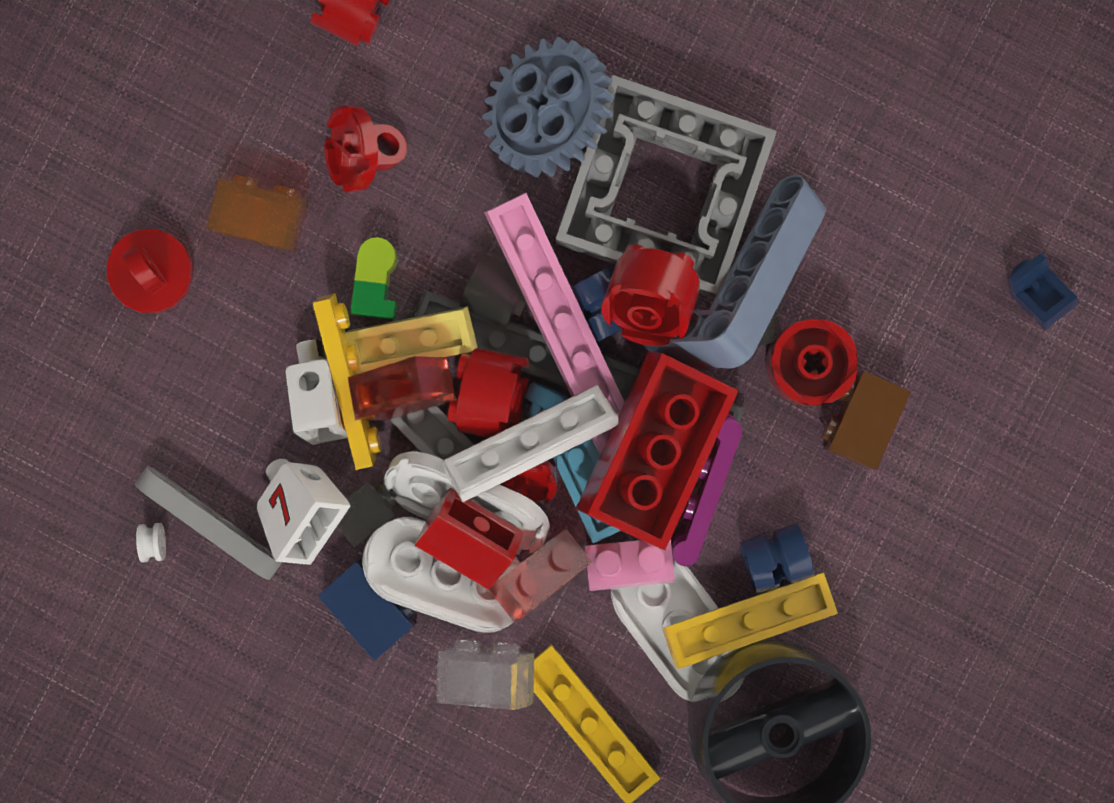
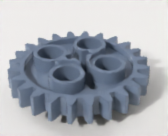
M557 37L552 45L547 40L541 39L538 51L528 44L525 46V57L523 59L515 54L511 55L514 66L510 70L502 66L499 68L504 78L502 82L492 81L490 83V86L497 92L495 96L484 99V102L493 108L492 111L482 115V119L491 124L484 131V135L493 140L489 147L499 154L498 158L522 174L527 171L534 177H538L541 171L549 176H554L556 165L565 171L570 170V158L573 156L583 162L585 159L582 149L585 146L592 149L597 148L592 137L594 133L606 134L607 130L599 123L601 119L612 117L613 113L605 108L604 104L614 100V95L605 89L612 83V79L603 73L606 66L596 58L597 56L586 47L583 48L574 40H571L568 44L560 37Z

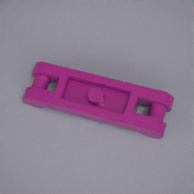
M731 414L727 415L714 443L711 455L709 454L699 476L702 480L696 495L691 493L684 508L682 518L688 519L683 533L675 535L671 540L674 560L681 566L693 565L699 557L741 438V426Z

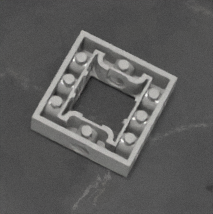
M612 75V83L608 86L607 90L614 95V100L604 104V107L611 111L613 115L612 117L600 120L599 124L607 132L606 134L594 133L592 139L595 141L597 148L592 149L587 146L584 155L585 160L581 164L556 236V245L616 265L620 256L625 253L626 248L632 244L663 250L671 254L675 252L684 253L694 261L693 269L700 280L699 294L715 299L729 273L777 131ZM637 138L717 165L691 244L677 240V235L670 232L667 235H663L635 225V220L627 218V221H622L610 217Z

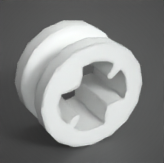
M154 523L152 528H148L146 524L138 525L136 545L141 562H148L150 557H155L157 561L165 559L166 536L162 523Z

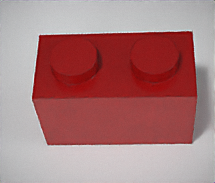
M450 487L427 517L414 546L489 590L513 562L525 532L471 499L462 502L456 490Z

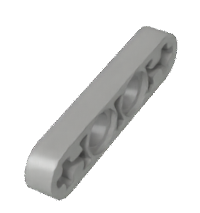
M147 466L134 483L146 496L262 578L271 580L281 566L282 562L275 561L270 550L159 471Z

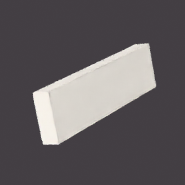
M596 385L441 462L461 501L464 502L618 426L619 420L603 392Z

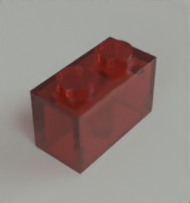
M414 356L348 377L355 420H391L455 401L447 357Z
M565 528L496 581L489 591L512 621L516 622L589 566L592 561Z

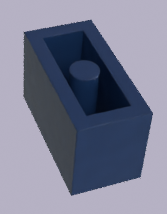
M361 559L355 562L317 596L373 661L378 659L416 624V621L411 617L416 613L415 610L387 601L371 588L364 575Z

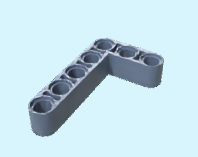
M788 176L775 186L710 309L693 310L684 337L680 340L679 335L670 339L669 344L664 346L644 345L649 352L663 353L692 368H735L751 358L826 213V206L802 176Z

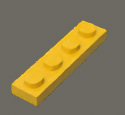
M335 293L321 296L313 302L355 468L359 470L372 467L377 459V453L382 451L378 430L376 427L370 428L366 412L371 411L368 390L366 386L359 387L355 370H360L361 368L359 354L355 344L349 345L345 329L350 328L347 308L344 302L338 303Z
M824 573L814 575V577L663 627L662 630L675 669H681L836 615L838 612Z
M552 644L519 670V675L625 803H632L661 779L656 770Z

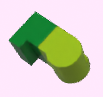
M379 237L370 238L360 246L351 305V314L354 316L397 321L398 303L396 301H388L387 298L390 274L396 269L398 254L392 244L386 239Z

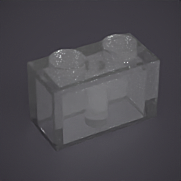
M454 641L453 648L438 651L436 703L511 710L533 705L535 653L519 652V644L496 643L493 644L492 650L480 649L479 641Z

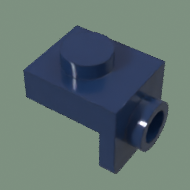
M1040 253L1032 260L1026 259L1022 261L1011 273L1009 278L1011 297L1044 330L1048 329L1078 305V297L1049 269L1048 258L1043 253Z

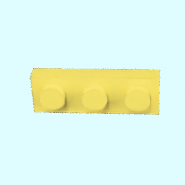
M468 307L352 329L346 332L348 344H355L359 354L361 368L360 370H355L356 374L469 353L478 348Z

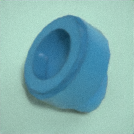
M536 382L529 384L524 396L532 402L528 413L529 418L539 414L542 407L543 412L568 399L566 395Z

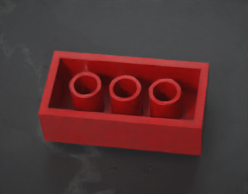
M648 352L619 413V425L612 429L575 509L665 551L737 396L738 390L663 353Z

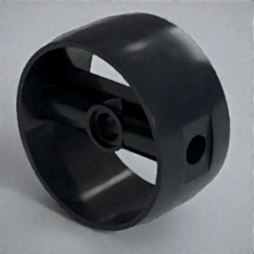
M766 640L732 650L719 658L706 671L691 699L688 714V738L692 756L697 768L712 791L724 803H844L856 789L864 775L871 750V728L864 703L849 678L827 658L808 647L786 641ZM778 663H802L826 671L833 679L710 729L715 710L724 695L741 678L759 668ZM786 723L787 729L783 737L777 740L769 739L770 729L774 725ZM843 729L840 745L828 767L814 781L797 791L773 797L752 796L738 792L719 780L773 757H791L798 752L802 745Z

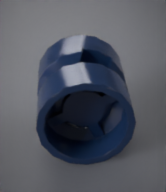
M615 266L608 267L571 287L582 313L586 315V321L597 343L622 331V328L613 321L611 326H609L604 320L601 311Z
M798 524L774 530L770 539L759 535L739 542L749 579L757 595L780 588L781 581L784 579L790 583H795L815 575L811 556Z

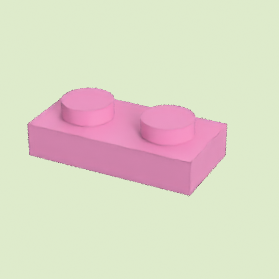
M671 539L665 551L643 540L585 546L590 591L675 582Z

